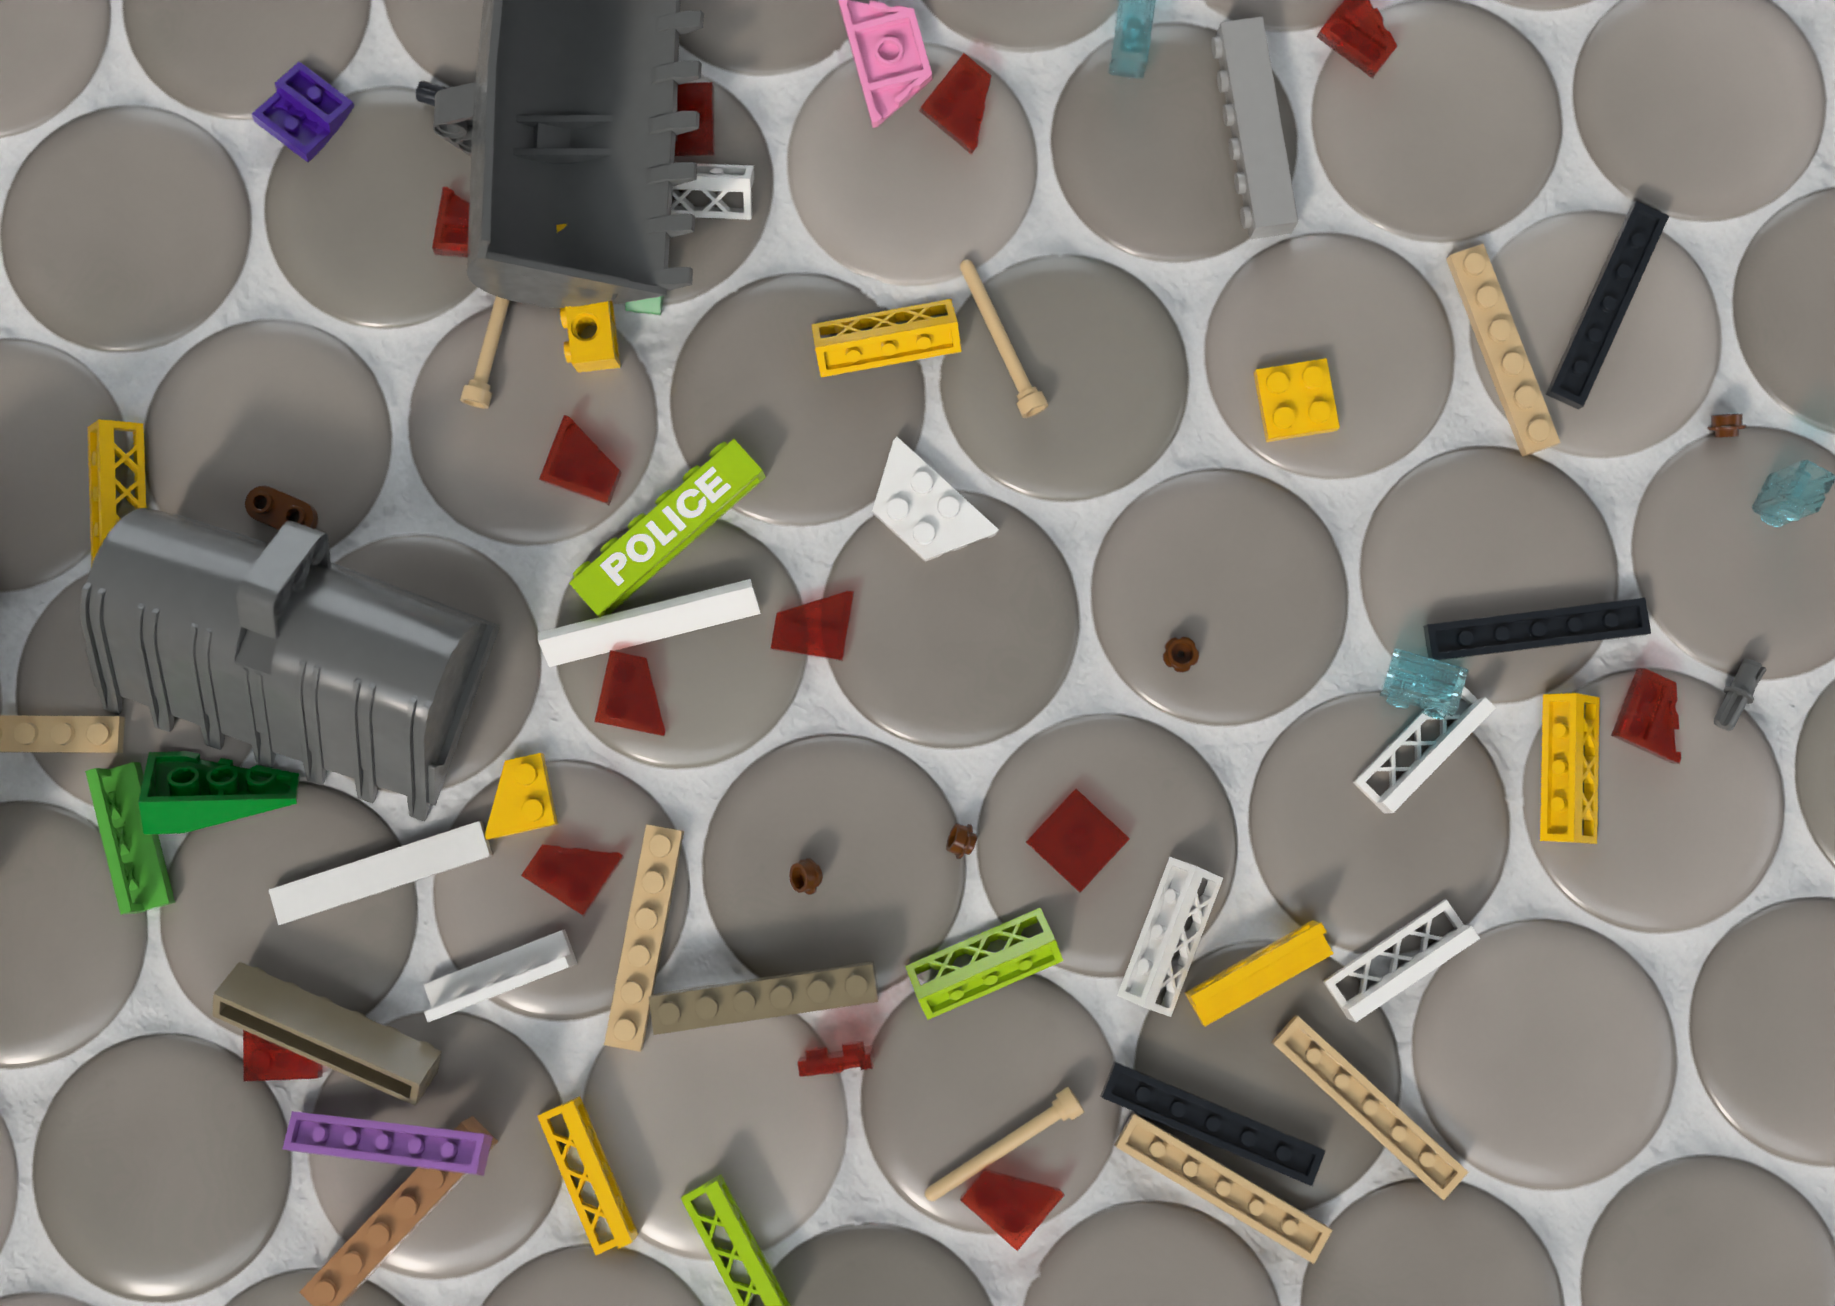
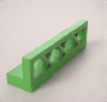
M132 762L111 769L94 768L85 771L120 915L142 913L175 903L159 835H144L138 805L144 777L141 763Z

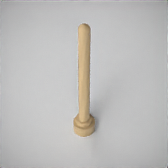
M963 260L960 264V270L1019 392L1017 395L1019 400L1017 407L1023 418L1034 416L1045 410L1049 404L1043 392L1031 386L973 262Z
M495 297L474 379L469 380L468 385H464L460 401L467 405L482 409L489 408L492 393L489 391L491 386L488 384L510 300Z
M1068 1086L1057 1093V1099L1052 1101L1053 1106L927 1187L925 1197L929 1201H936L1058 1120L1062 1119L1065 1121L1068 1118L1074 1120L1083 1114L1084 1110L1072 1090Z

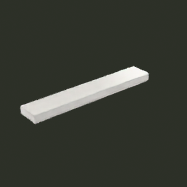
M748 579L538 632V642L548 666L552 667L761 613L752 581Z
M477 821L269 889L278 925L302 919L493 856L489 841L485 838L486 831L483 821Z

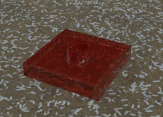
M1075 788L1029 837L1026 843L1081 893L1130 838Z

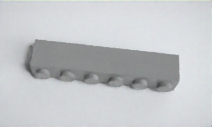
M1263 16L1220 22L1216 37H1212L1211 48L1213 58L1219 59L1220 71L1217 72V84L1219 92L1225 93L1226 104L1223 105V120L1225 126H1230L1232 138L1229 139V155L1231 160H1236L1238 172L1234 175L1236 193L1242 194L1244 206L1240 208L1243 229L1248 228L1250 240L1292 234L1298 223V216Z

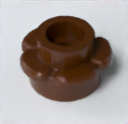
M1743 414L1711 415V426L1708 427V430L1715 431V437L1739 436V429H1745L1747 425L1743 424Z
M1174 637L1165 644L1166 651L1163 653V660L1168 667H1173L1176 672H1186L1190 670V666L1198 662L1199 651L1196 649L1192 639L1188 637H1181V639ZM1178 651H1183L1184 656L1182 658L1178 657Z
M956 823L950 831L946 850L954 853L957 859H961L964 854L970 855L975 847L977 834L972 833V825L963 826Z
M806 858L792 865L789 877L791 885L796 892H805L811 895L816 892V887L821 884L823 874L820 866L814 860Z

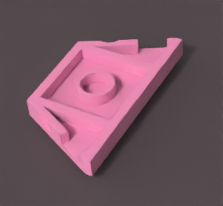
M838 0L872 128H875L932 81V72L916 14L913 8L898 5L889 7L882 2L870 0L869 4L851 0Z

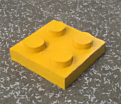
M1327 358L1261 368L1254 371L1266 442L1333 432L1340 428Z

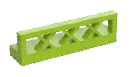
M1040 907L906 965L905 968L927 1020L1064 960ZM1039 922L1043 930L1042 933L1031 938L1020 936L1024 928ZM998 939L1007 941L1004 949L996 953L986 951L991 942ZM961 955L973 956L970 964L964 967L952 966L956 958ZM929 969L939 971L934 980L920 985L917 977L918 974Z
M722 1174L681 1196V1200L736 1305L748 1306L751 1294L753 1293L760 1295L765 1306H791ZM706 1193L716 1211L714 1217L699 1213L693 1199ZM704 1222L712 1224L710 1232ZM716 1225L725 1228L733 1244L732 1251L716 1246L713 1240ZM722 1256L730 1258L728 1266L726 1265ZM734 1259L742 1261L751 1278L750 1285L734 1280L730 1272ZM740 1290L747 1291L746 1299H744Z

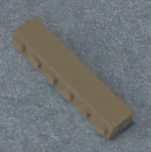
M874 961L655 993L649 997L653 1035L875 1003L879 1000L875 965Z
M239 962L213 993L212 1016L414 1106L418 1104L438 1073L441 1050L436 1049L430 1043L418 1041L404 1035L394 1027L377 1023L368 1019L360 1012L350 1011L334 1004L326 997H318L301 989L292 982H285L275 978L261 968L251 967Z

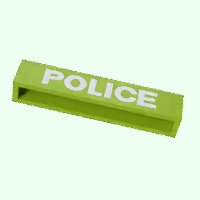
M732 439L728 444L724 441L717 445L709 455L711 457L710 460L702 467L696 465L683 476L682 480L684 482L674 491L669 489L661 494L655 501L657 506L647 515L641 513L628 524L630 530L619 539L617 537L610 539L600 549L602 554L592 563L590 561L584 562L574 571L573 576L575 578L569 584L597 616L602 617L614 612L766 478L763 470L735 439Z

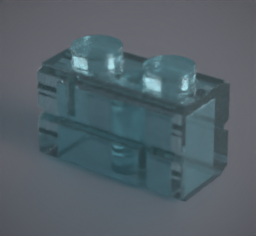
M1118 0L1108 74L1137 79L1144 77L1156 0Z
M1809 460L1799 461L1768 475L1761 488L1763 492L1758 494L1751 508L1754 510L1753 512L1761 516L1760 519L1770 526L1782 527L1793 521H1799L1801 518L1819 512L1826 499L1824 494L1829 493L1835 481V476L1833 473Z
M1395 648L1389 661L1380 696L1387 697L1386 702L1398 708L1407 709L1409 704L1424 708L1423 714L1432 718L1445 719L1446 715L1452 717L1457 711L1468 669Z

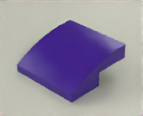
M298 62L274 83L277 92L252 112L254 122L306 162H309L339 130L354 108V103L301 62Z

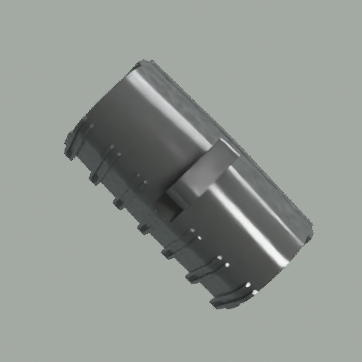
M483 0L476 80L472 83L438 91L435 94L433 130L437 135L471 156L467 276L475 286L489 294L515 302L534 304L545 308H565V306H583L606 301L620 304L667 296V291L692 285L693 269L690 267L668 268L670 238L695 232V216L693 214L671 215L673 186L697 180V164L695 162L674 163L676 135L699 129L700 114L697 111L677 112L678 85L701 78L702 63L700 61L678 62L679 36L703 28L704 13L702 11L680 12V0ZM567 224L564 229L557 233L556 225Z
M139 508L125 515L106 536L95 556L87 582L82 588L80 600V618L87 645L86 653L94 686L97 687L104 710L119 715L122 711L124 697L149 706L155 728L171 732L174 726V716L200 725L205 745L221 750L223 748L225 735L252 744L255 760L258 764L272 768L276 753L302 761L307 781L321 786L325 782L327 770L355 779L357 797L361 800L374 803L378 787L407 796L409 816L424 822L428 817L430 804L436 806L500 629V625L341 565L331 563L328 534L316 529L287 521L272 541L267 543L178 514L146 508Z

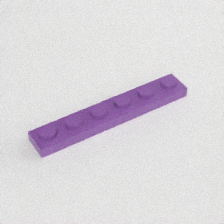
M292 1111L282 1149L293 1152L484 1176L492 1136L481 1133Z

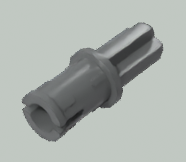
M1744 659L1734 680L1730 686L1724 688L1726 697L1714 718V724L1717 727L1727 731L1733 730L1746 704L1753 703L1755 689L1766 672V668L1762 667V664L1751 659Z

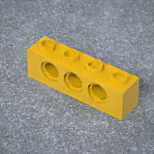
M567 224L556 225L557 233L564 229ZM612 301L560 308L563 328H568L569 341L564 342V354L567 363H571L578 373L621 367L614 304ZM590 325L597 326V331L592 337H581L584 328Z

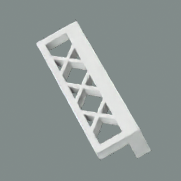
M696 163L697 180L673 186L672 195L676 199L672 202L671 215L693 214L697 218L752 219L754 166ZM692 190H701L711 200L704 207H695L685 197ZM727 192H743L744 209L730 208L721 198Z
M1453 679L1353 783L1383 813H1394L1496 707L1486 697L1477 699L1457 679ZM1455 691L1469 706L1460 715H1446V699ZM1439 707V715H1432ZM1426 720H1440V736L1435 741H1421V725ZM1446 720H1454L1453 723L1447 728ZM1414 733V741H1406ZM1400 746H1414L1415 761L1410 767H1396L1395 751ZM1421 746H1429V747L1421 754ZM1389 758V767H1381ZM1376 771H1389V788L1379 796L1366 781ZM1396 771H1405L1396 780Z
M1169 857L1117 996L1146 1009L1169 1017L1172 1016L1223 881L1222 877L1195 865ZM1202 878L1208 880L1203 895L1198 898L1197 891ZM1192 915V925L1187 932H1185L1184 926L1188 917ZM1179 950L1178 962L1172 967V957ZM1166 985L1167 991L1162 1004L1155 1003L1160 989Z
M1444 899L1323 980V983L1346 1017L1354 1022H1358L1472 945L1480 937L1472 926L1463 924L1448 900ZM1444 912L1454 926V929L1443 937L1430 935L1432 919ZM1424 925L1423 933L1415 931ZM1409 934L1422 937L1419 953L1413 957L1399 955L1401 941ZM1429 938L1437 940L1427 947ZM1393 946L1392 953L1384 952L1385 950ZM1378 955L1392 957L1389 973L1382 978L1369 975L1371 960ZM1398 959L1406 960V962L1397 967ZM1363 966L1362 974L1354 972ZM1348 975L1361 978L1359 993L1346 1001L1335 984ZM1367 980L1376 981L1366 988Z
M565 929L423 984L432 1008L424 1012L427 1022L442 1018L578 964Z

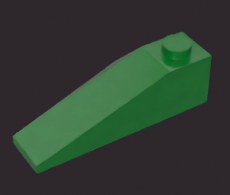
M189 751L149 752L138 800L144 835L183 834L297 804L299 773L259 765L248 769L233 766V760L221 758L218 762L200 759L199 753Z

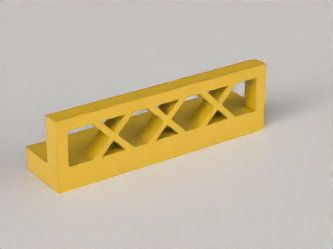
M951 299L811 324L821 377L961 352L958 322ZM947 313L946 316L935 318L930 317L932 315ZM904 320L908 321L907 323H903V324H895L896 322H899V321H904ZM873 327L870 330H860L861 328ZM837 334L836 336L821 338L823 335Z
M98 419L87 427L91 566L104 539L121 520L116 514V505L125 498L135 510L146 508L144 423ZM114 430L133 432V447L126 454L114 443ZM133 453L134 462L129 458V456H131ZM115 455L119 458V460L116 463ZM122 463L134 472V483L127 489L115 478V469ZM134 488L135 497L130 493ZM116 490L120 493V495L117 498Z
M1579 693L1543 694L1540 841L1597 844L1600 697ZM1584 704H1586V706H1585V719H1584ZM1583 745L1585 746V756L1583 755ZM1582 819L1584 820L1583 835H1582Z
M1312 920L1184 992L1202 1025L1205 1027L1333 955V951L1323 934L1327 933L1323 924Z
M578 1096L537 1116L595 1256L616 1246L620 1249L633 1243L639 1234L581 1097ZM562 1113L570 1132L569 1138L555 1133L549 1118ZM559 1141L566 1144L564 1151L562 1150ZM571 1146L577 1149L585 1168L584 1172L569 1167L566 1158ZM574 1177L580 1178L578 1186L576 1184ZM585 1181L591 1183L599 1201L598 1207L584 1202L581 1191ZM589 1212L595 1214L593 1221L589 1215ZM600 1216L606 1218L614 1237L601 1243L595 1229Z

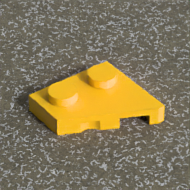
M544 753L505 760L485 832L486 840L558 825Z

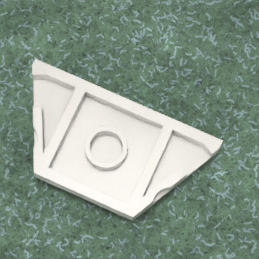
M898 437L893 440L872 513L926 562L946 552L968 546V544L987 537H993L999 532L995 525Z

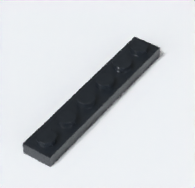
M1638 201L1631 205L1546 392L1547 396L1578 410L1584 407L1669 215Z
M1645 598L1434 623L1423 626L1429 662L1651 634Z
M1116 1061L1113 1062L1100 1095L1103 1099L1310 1186H1313L1326 1152L1321 1147Z

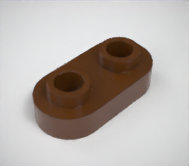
M255 487L248 493L245 499V509L248 515L275 529L280 530L287 521H291V515L296 511H299L300 518L295 523L313 529L317 527L318 514L312 505L272 487ZM262 498H267L266 507L259 509V501Z

